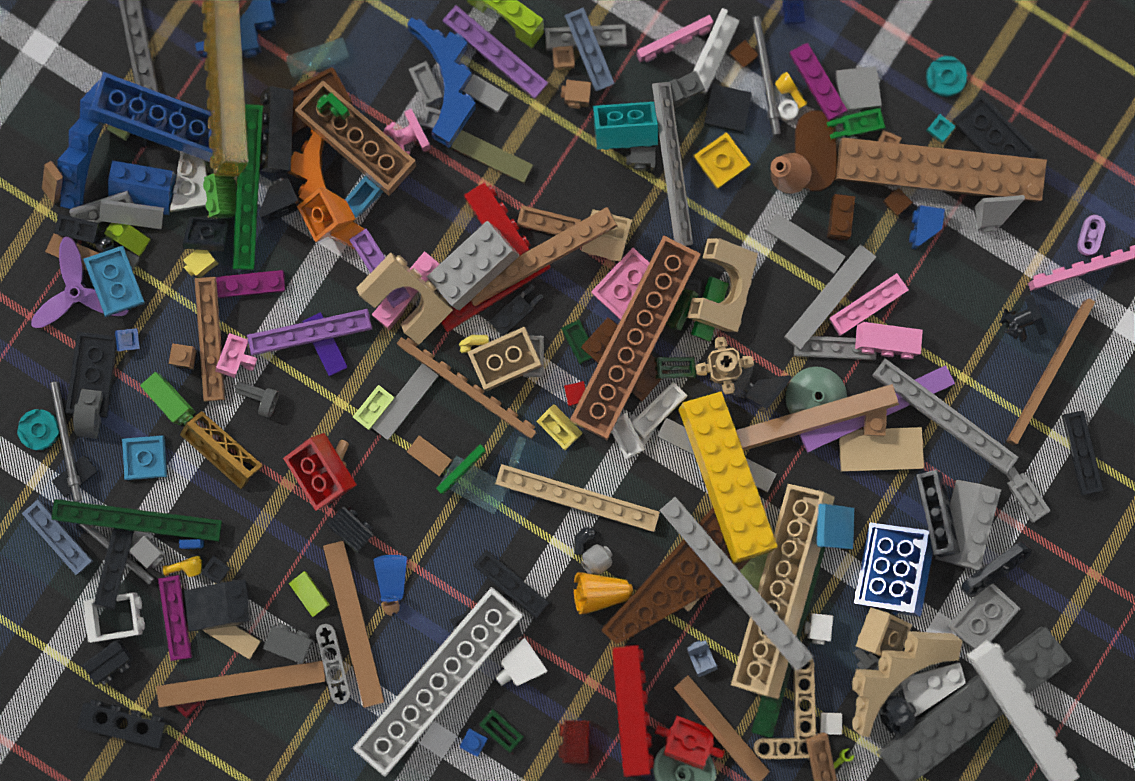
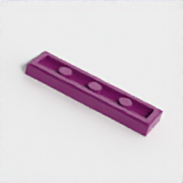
M180 575L159 578L170 661L192 658Z

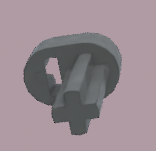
M239 381L236 384L235 393L261 401L258 414L270 418L276 406L279 391L270 388L264 390Z

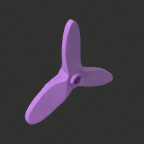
M70 237L63 238L59 248V263L61 274L66 284L65 290L41 306L33 316L32 327L41 328L51 324L64 315L75 302H81L91 309L103 313L95 289L86 288L83 284L82 258L76 242ZM75 288L78 290L77 295L74 294ZM125 310L113 314V316H123L126 315L129 311Z

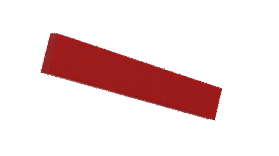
M548 265L476 306L473 305L472 301H469L460 311L452 307L453 311L441 324L447 333L551 269V266Z

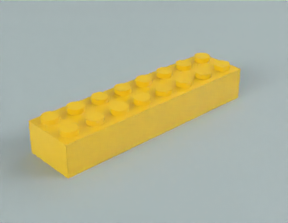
M722 391L683 402L679 412L733 564L772 552L777 548V544Z

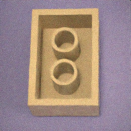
M525 327L468 352L485 391L542 367V363Z

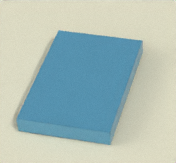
M123 246L83 259L105 317L145 304Z
M819 504L817 546L853 549L854 508Z

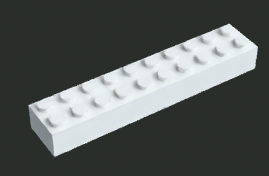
M492 587L353 749L385 776L524 614Z

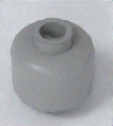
M594 545L583 553L581 564L588 574L600 575L611 567V557L613 555L608 547Z

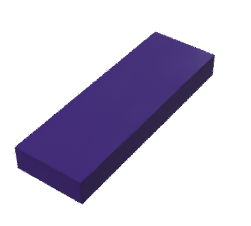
M320 312L302 322L318 320L324 317ZM334 338L313 342L329 377L348 368Z

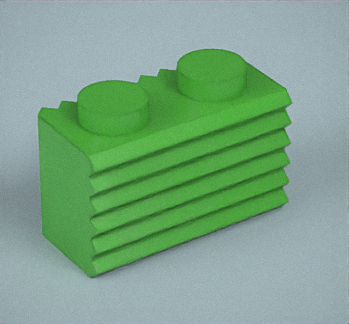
M213 173L204 177L203 188L207 196L206 209L209 211L210 218H230L235 216L237 191L234 174Z

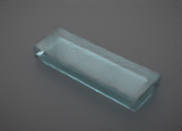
M343 38L285 58L292 77H296L350 57Z

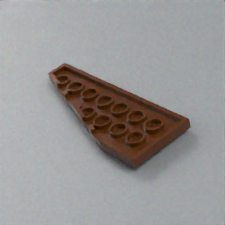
M712 508L698 524L732 562L714 508ZM683 540L601 631L617 645L723 584L690 545ZM750 559L735 563L734 565L740 571Z

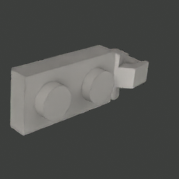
M1012 467L1006 474L1010 480L1007 483L1010 487L1009 489L1030 521L1035 522L1049 513L1050 509L1029 477H1026L1024 473L1019 475L1015 467Z

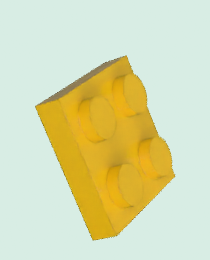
M727 132L693 156L716 189H719L751 165Z

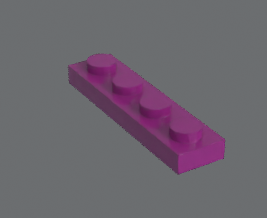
M806 43L790 51V57L828 121H832L847 113V108L809 44Z
M283 270L216 277L218 298L285 292Z

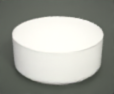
M785 100L778 107L780 118L784 121L794 120L799 111L798 105L792 100Z

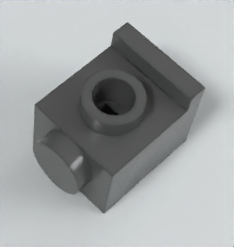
M631 147L630 153H626V165L634 167L635 170H646V167H650V172H654L656 147Z

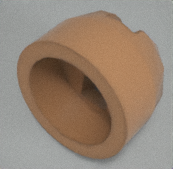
M384 601L382 603L383 610L387 615L392 616V613L395 612L397 614L399 612L400 605L398 601Z

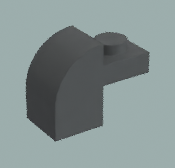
M697 71L678 80L670 81L674 109L691 101L690 97L705 90Z
M81 389L78 404H75L73 427L76 436L97 439L101 424L99 410L103 398L102 391Z

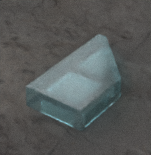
M519 436L508 465L509 467L517 468L526 438Z

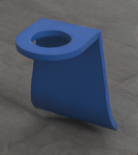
M384 555L374 558L381 601L392 602L403 599L407 564L406 556Z

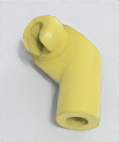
M470 335L459 343L460 352L468 353L473 345L487 344L489 342L488 335Z

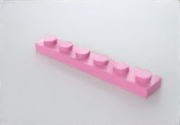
M1135 245L1129 247L1130 251L1123 252L1122 249L1114 251L1107 258H1104L1103 255L1091 259V263L1084 264V261L1072 264L1071 269L1065 270L1064 267L1052 271L1053 274L1048 276L1045 273L1033 276L1034 280L1028 283L1030 291L1134 260Z

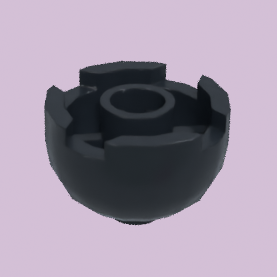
M888 697L881 706L883 714L879 716L890 734L893 732L896 734L895 739L897 740L907 735L914 728L916 709L911 702L908 703L902 697Z

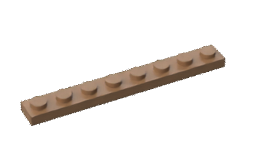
M609 208L602 209L520 255L471 300L473 305L476 306L618 227Z
M401 337L397 342L398 347L425 364L532 440L536 435V431L533 430L535 428L533 424L527 420L522 422L517 419L518 414L510 408L506 411L500 407L501 402L492 396L490 399L483 395L485 392L477 385L470 386L466 383L468 379L460 373L455 375L450 372L451 367L443 361L438 363L433 360L434 355L426 349L422 352L416 348L418 344L412 339L407 338L405 340Z

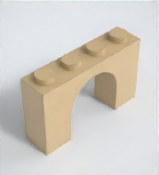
M719 238L707 239L703 259L716 263L727 271L730 278V290L725 300L721 303L705 298H692L687 318L725 332H738L758 253Z
M390 253L357 287L359 295L374 308L391 291L399 287H412L419 291L421 296L419 305L403 321L401 326L406 335L417 344H420L453 309L443 295L436 291L437 288L429 280L425 282L421 278L422 275L415 268L410 269L407 267V262L400 255L396 257Z

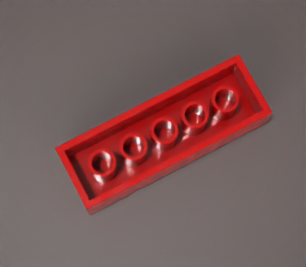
M638 645L612 647L624 776L650 774V769L653 768V757L651 754H648V747H651V736L649 733H646V726H649V715L647 712H644V705L647 704V693L642 691V683H645V672L640 670V662H643V651L638 649Z

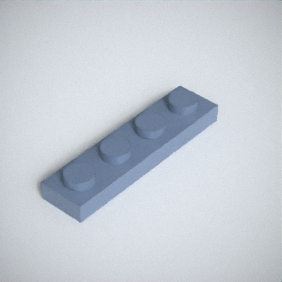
M584 8L565 15L595 92L614 84Z
M36 500L22 513L75 575H79L93 562L58 521L51 520L52 514L40 500Z

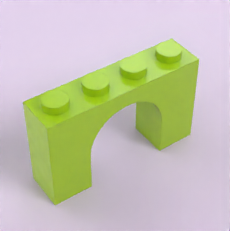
M467 0L469 4L482 13L487 8L497 12L513 26L516 37L531 48H533L544 33V19L518 0Z

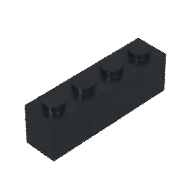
M269 87L261 93L260 103L263 105L260 171L277 174L291 171L294 90Z

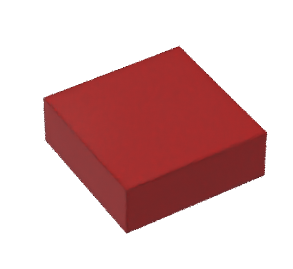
M584 381L564 385L568 406L579 403L586 389Z

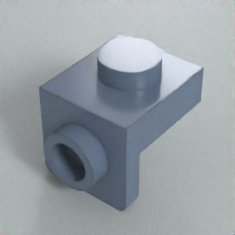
M706 640L694 642L687 648L698 677L717 670V665Z

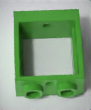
M153 373L140 385L173 423L179 426L182 424L186 425L187 422L194 418L192 415L196 412L161 374Z

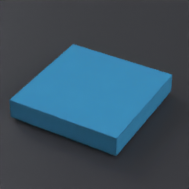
M165 436L122 439L125 480L167 477Z

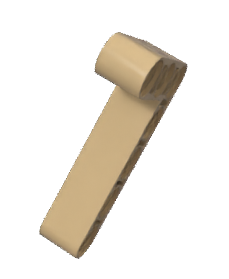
M813 659L808 661V666L805 669L797 671L793 667L795 738L758 739L754 743L753 749L760 758H810L809 753H802L800 747L802 743L806 742V739L816 735ZM805 678L808 680L809 686L806 690H801L799 688V681ZM802 700H808L809 708L806 711H801L799 708ZM803 721L810 723V729L807 732H801L800 724ZM786 742L789 744L790 750L782 754L779 747L782 743ZM762 743L769 745V750L766 754L759 753L758 748Z

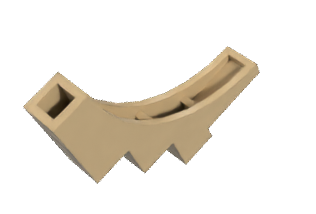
M908 632V637L905 641V651L883 650L882 656L879 659V670L856 669V674L853 678V690L859 694V697L856 700V714L852 721L853 729L862 737H870L874 720L890 693L916 671L943 661L959 660L962 640L952 633Z

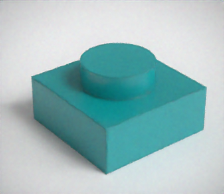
M939 114L926 131L940 143H943L956 126Z

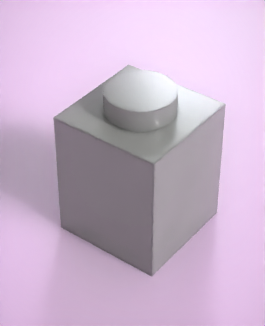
M143 536L129 550L148 569L158 567L164 560L162 557L165 553L148 536Z

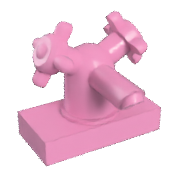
M412 109L404 112L409 126L401 130H394L393 127L396 123L392 122L384 129L383 133L392 137L394 142L403 150L404 145L415 140L419 142L423 152L431 149Z

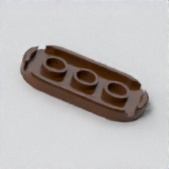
M822 111L805 113L798 120L795 128V153L803 156L808 161L812 172L810 182L804 188L813 192L822 191L830 186L836 176V139L831 140L830 135L836 132V126L827 127V122L829 121Z

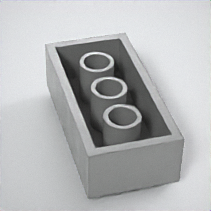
M486 221L427 277L448 303L460 311L520 255L499 230L489 221Z

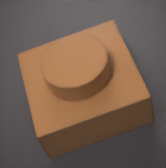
M573 46L553 48L554 69L575 68Z

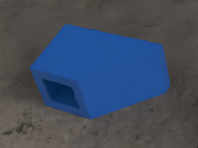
M920 205L917 211L914 210L912 223H915L914 231L911 230L909 242L912 243V249H917L942 230L945 209Z

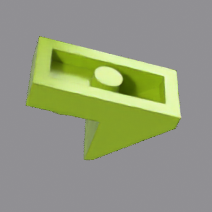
M111 223L104 233L139 257L151 240L127 224Z

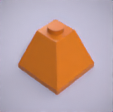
M319 187L297 206L315 242L344 229L356 219L347 201L324 187Z

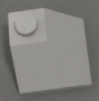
M1024 195L983 198L975 206L977 230H984V233L995 232L1024 201Z

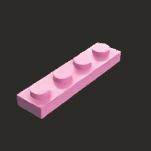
M708 15L637 50L639 61L645 60L649 62L655 59L656 55L661 52L668 53L675 48L674 46L679 43L686 44L693 39L692 37L697 34L702 36L710 32V28L713 25L711 16Z
M895 274L830 317L829 320L841 336L907 292L908 288L899 275Z

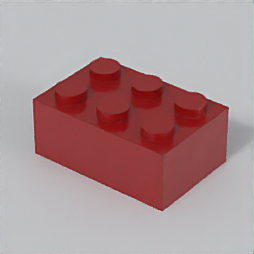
M325 433L310 438L283 458L315 511L330 505L357 485Z

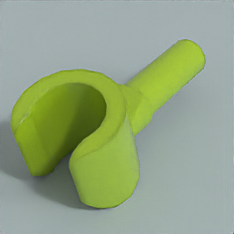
M843 749L840 752L839 758L833 763L834 769L843 762L853 760L854 755H851L848 759L844 757V753L849 749Z

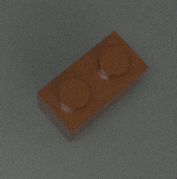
M835 194L832 197L827 239L848 241L851 237L855 196Z

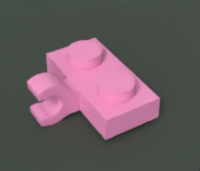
M229 333L215 371L235 378L240 364L245 369L253 371L257 358L244 354L248 340Z

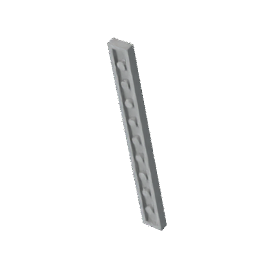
M676 497L660 509V512L797 671L813 658Z

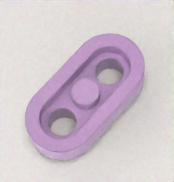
M1092 215L1084 221L1077 244L1081 254L1090 256L1098 251L1105 230V221L1102 217ZM1091 223L1096 225L1095 230L1090 228ZM1085 242L1090 244V249L1085 247Z

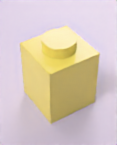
M195 250L184 259V262L187 264L184 267L191 276L196 275L198 278L204 276L218 264L208 250Z

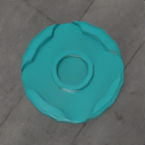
M939 57L931 63L927 70V84L932 92L939 96H954L963 89L967 82L966 67L955 57Z
M31 410L25 413L18 423L17 434L20 441L26 447L33 450H45L51 447L57 441L60 434L57 418L45 410Z

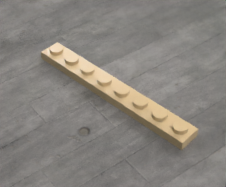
M501 464L495 485L651 532L655 531L660 513L659 511Z

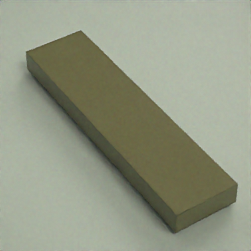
M462 130L451 146V149L523 184L533 167V164Z

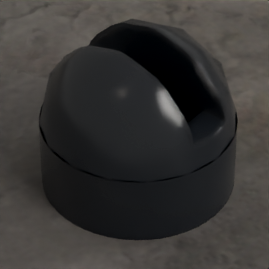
M103 236L97 239L96 247L99 252L102 253L114 249L115 243L111 237Z

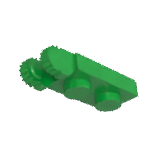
M880 108L846 115L840 119L827 122V127H835L842 124L844 131L832 133L830 135L831 140L885 128Z

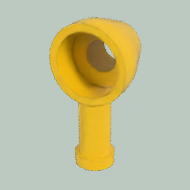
M787 72L782 74L775 82L781 94L790 93L798 108L806 105L807 102L802 98Z
M195 556L168 566L164 565L162 566L163 573L167 576L170 573L183 570L188 577L201 574L200 556Z

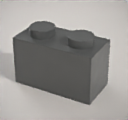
M279 623L278 626L272 625L263 649L298 663H305L313 643V639L309 638L310 634L300 630L297 633L290 631V626Z

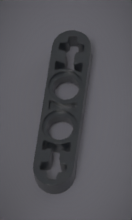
M1024 542L1015 544L963 582L961 590L970 598L976 596L1028 559L1032 551L1031 548Z

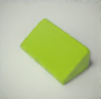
M306 571L289 583L312 617L330 605Z

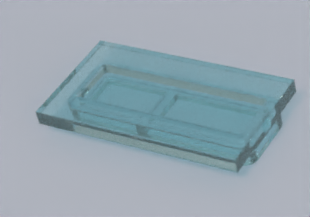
M456 455L441 483L464 459ZM473 465L449 490L495 514L508 488L495 485L496 477Z

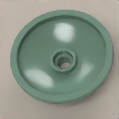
M823 367L806 368L798 372L789 382L785 397L789 413L793 414L847 398L846 387L841 378L829 369ZM815 393H820L822 395V398L820 400H817L815 398Z
M665 747L660 750L655 758L653 773L656 781H715L716 770L710 756L707 758L703 770L663 755ZM678 775H682L684 779H680Z

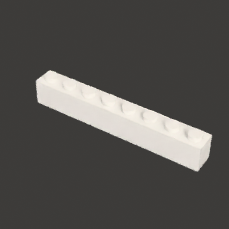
M986 641L970 652L967 657L1047 780L1075 781L1079 778L1076 772V764L1065 755L1067 750L1060 742L1056 741V733L1050 726L1045 724V716L1039 709L1036 710L1034 707L1036 702L1029 693L1026 694L1023 690L1025 685L1020 678L1015 677L1012 673L1015 670L1007 660L1003 659L1002 655L1004 653L997 644L993 645Z

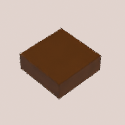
M746 40L729 54L742 69L758 57L756 51Z
M900 188L896 189L883 201L896 217L912 204V201Z

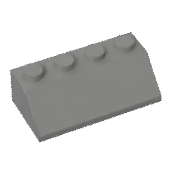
M956 480L950 501V509L960 554L943 558L936 556V560L971 570H980L1001 492L1000 489Z

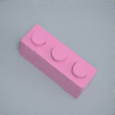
M862 322L857 325L855 349L862 350L863 354L880 352L881 356L893 357L895 354L901 355L902 359H913V357L921 354L922 330L868 322Z

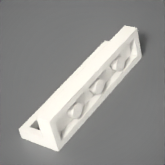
M724 8L721 9L694 68V71L698 72L705 90L702 91L704 94L707 93L739 23V20L728 16V10Z

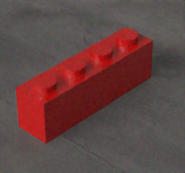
M483 182L466 193L464 198L482 225L486 221L493 224L519 255L529 251L530 243L525 236L521 237L519 235L517 223L514 219L509 220L506 215L508 213L507 208L502 202H497L495 199L497 194L491 185L487 186Z

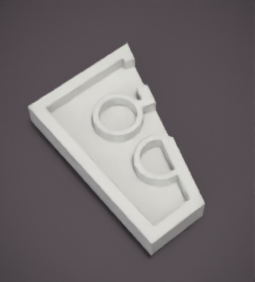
M181 152L176 185H174L173 191L174 196L170 207L171 212L205 207L207 201L206 191L203 188L204 177L207 176L205 160Z
M955 663L910 675L900 685L904 699L914 705L916 709L914 715L916 717L966 682L961 664Z

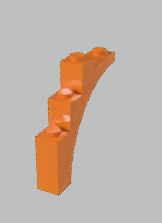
M312 129L310 140H306L301 151L303 154L295 151L293 156L291 155V171L288 172L306 181V184L303 183L298 191L301 202L319 187L326 188L322 174L324 139ZM352 222L344 229L328 237L355 249L349 239L365 229Z

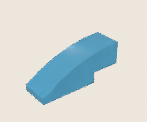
M364 176L345 200L357 219L384 191Z

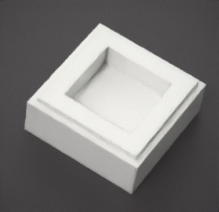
M820 712V733L842 734V713Z

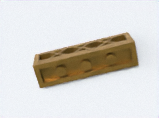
M202 411L186 423L180 434L240 489L263 466ZM201 419L207 425V428H201L196 422ZM212 434L219 435L222 438V442L215 441L212 438ZM227 448L237 451L238 456L231 455ZM243 462H249L254 468L249 471L243 466Z

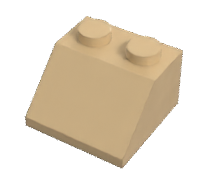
M592 210L591 216L599 211ZM612 215L618 227L582 246L581 251L621 262L632 220Z
M871 607L866 616L862 631L858 636L856 646L880 657L883 650L903 651L912 624Z

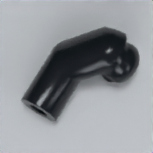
M584 527L575 535L574 555H583L584 543L589 539H593L596 535L593 528Z

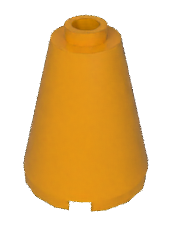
M582 572L576 573L574 583H578L577 589H574V600L577 611H580L579 614L590 613L626 602L633 594L632 585L627 580Z

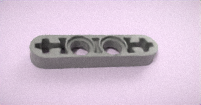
M323 624L318 627L316 637L332 700L335 703L343 704L351 696L336 631L332 625ZM326 627L327 630H331L332 634L328 636L329 641L331 642L332 640H334L335 644H329L323 647L322 643L327 642L325 636L321 637L320 633L323 632V628ZM328 648L336 650L337 655L335 659L329 660L326 658L325 652ZM333 668L341 670L342 676L339 680L331 678L330 672ZM344 681L345 685H340L341 690L346 691V695L343 696L344 700H341L340 697L336 698L335 694L338 693V687L333 688L332 683Z

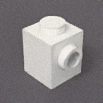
M810 613L809 621L805 622L804 633L807 634V638L812 639V643L825 644V641L831 640L833 616Z

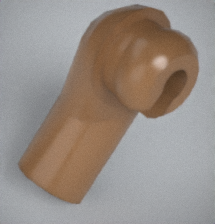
M340 440L335 449L341 460L349 446V443L345 440Z

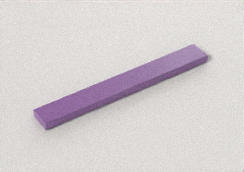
M946 365L915 379L916 382L933 394L955 384ZM896 394L899 405L887 408V416L911 404ZM864 415L799 434L807 453L864 427Z

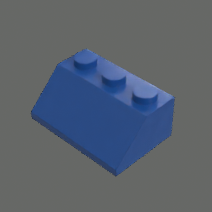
M112 161L108 179V195L112 196L128 190L134 204L164 208V215H170L177 175L170 170Z

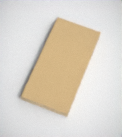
M922 427L886 429L885 437L864 436V429H860L839 438L841 472L924 469Z

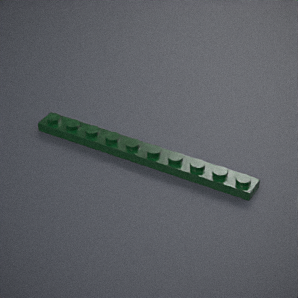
M821 547L796 634V638L799 641L826 547ZM788 662L779 698L761 695L751 732L772 738L792 669L790 662Z

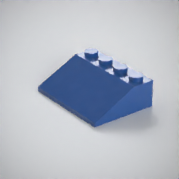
M869 523L854 603L894 613L921 617L933 554L929 531Z

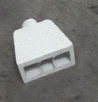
M524 638L500 661L505 669L496 674L495 677L501 686L511 679L518 686L547 672V669Z

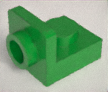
M332 92L329 95H323L317 101L316 107L320 114L330 106L329 110L336 118L340 116L345 120L350 115L349 110Z

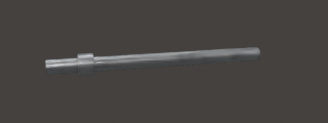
M757 16L752 19L769 110L767 111V116L771 122L773 135L781 134L778 120L780 114L779 109H776L761 18Z
M57 381L51 382L50 386L69 475L67 478L68 486L71 487L74 502L82 501L79 487L81 481L80 476L76 472L59 383Z
M78 524L108 550L110 542L108 538L94 526ZM128 556L126 566L150 585L154 578Z

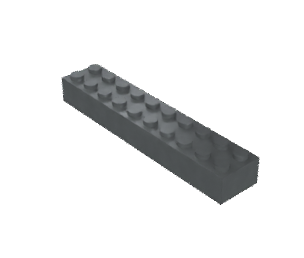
M1039 627L1002 655L1003 659L1007 660L1015 671L1012 672L1014 676L1020 678L1025 685L1023 690L1026 694L1031 693L1072 661L1047 627ZM978 674L917 720L914 728L907 735L897 740L895 738L879 749L877 753L898 781H916L1004 712Z

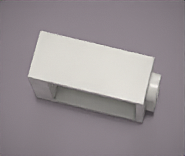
M137 593L118 595L117 601L130 599L134 630L106 635L100 634L97 607L93 606L94 599L83 601L88 642L143 634L142 630L145 629L143 617H140L139 609H142L140 596L138 597Z

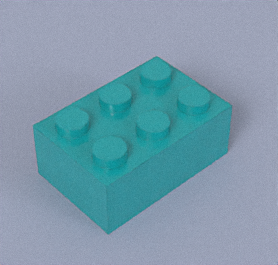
M654 102L593 106L597 149L608 150L611 148L658 145V123Z

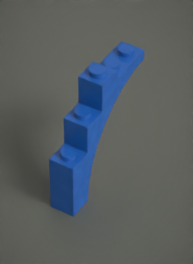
M252 0L247 11L225 32L209 40L195 43L197 53L200 57L210 58L214 57L216 53L230 54L238 49L240 55L245 58L256 56L257 53H261L257 29L265 31L271 29L272 26H276L272 2L284 3L287 0Z
M411 17L407 23L408 31L417 37L432 53L444 82L443 106L439 119L432 130V138L450 148L476 109L474 99L468 94H462L471 79L470 69L462 63L458 64L467 51V42L462 35L453 34L452 32L445 38L444 34L436 29L433 31L428 28L424 21L420 19L415 20Z
M100 79L80 100V118L69 129V147L58 159V170L63 176L61 206L68 209L83 205L89 165L97 140L105 124L87 117Z

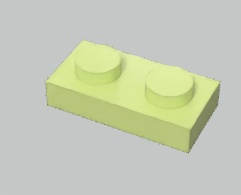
M378 385L353 418L370 430L394 400V397Z

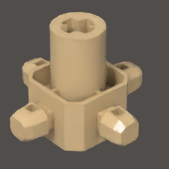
M718 337L715 339V349L717 350L712 351L708 356V364L700 363L695 366L696 374L704 376L709 373L710 380L716 384L723 383V393L729 395L734 393L735 388L732 381H737L740 377L742 367L744 369L751 368L754 362L751 356H742V359H740L737 350L734 348L726 349L728 345L725 337ZM723 361L728 362V368L724 367V365L722 366L721 363Z

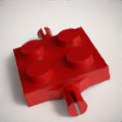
M676 716L670 730L658 725L655 734L666 737V747L663 755L701 770H703L706 760L710 755L720 759L723 758L725 751L713 747L714 735L707 727Z

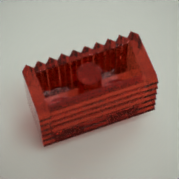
M564 719V724L559 726V737H563V745H559V758H563V763L588 764L589 720Z

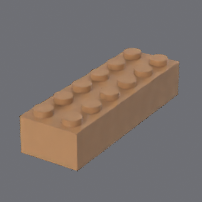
M323 80L295 110L298 118L388 196L393 193L416 167V160ZM332 92L349 110L350 115L345 120L340 116L336 118L330 112V106L320 114L316 107L317 101L323 95H329Z

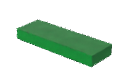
M709 277L703 298L721 303L724 301L729 284L717 278ZM695 321L691 335L711 342L715 328Z
M480 444L436 489L442 495L445 494L486 453V449Z

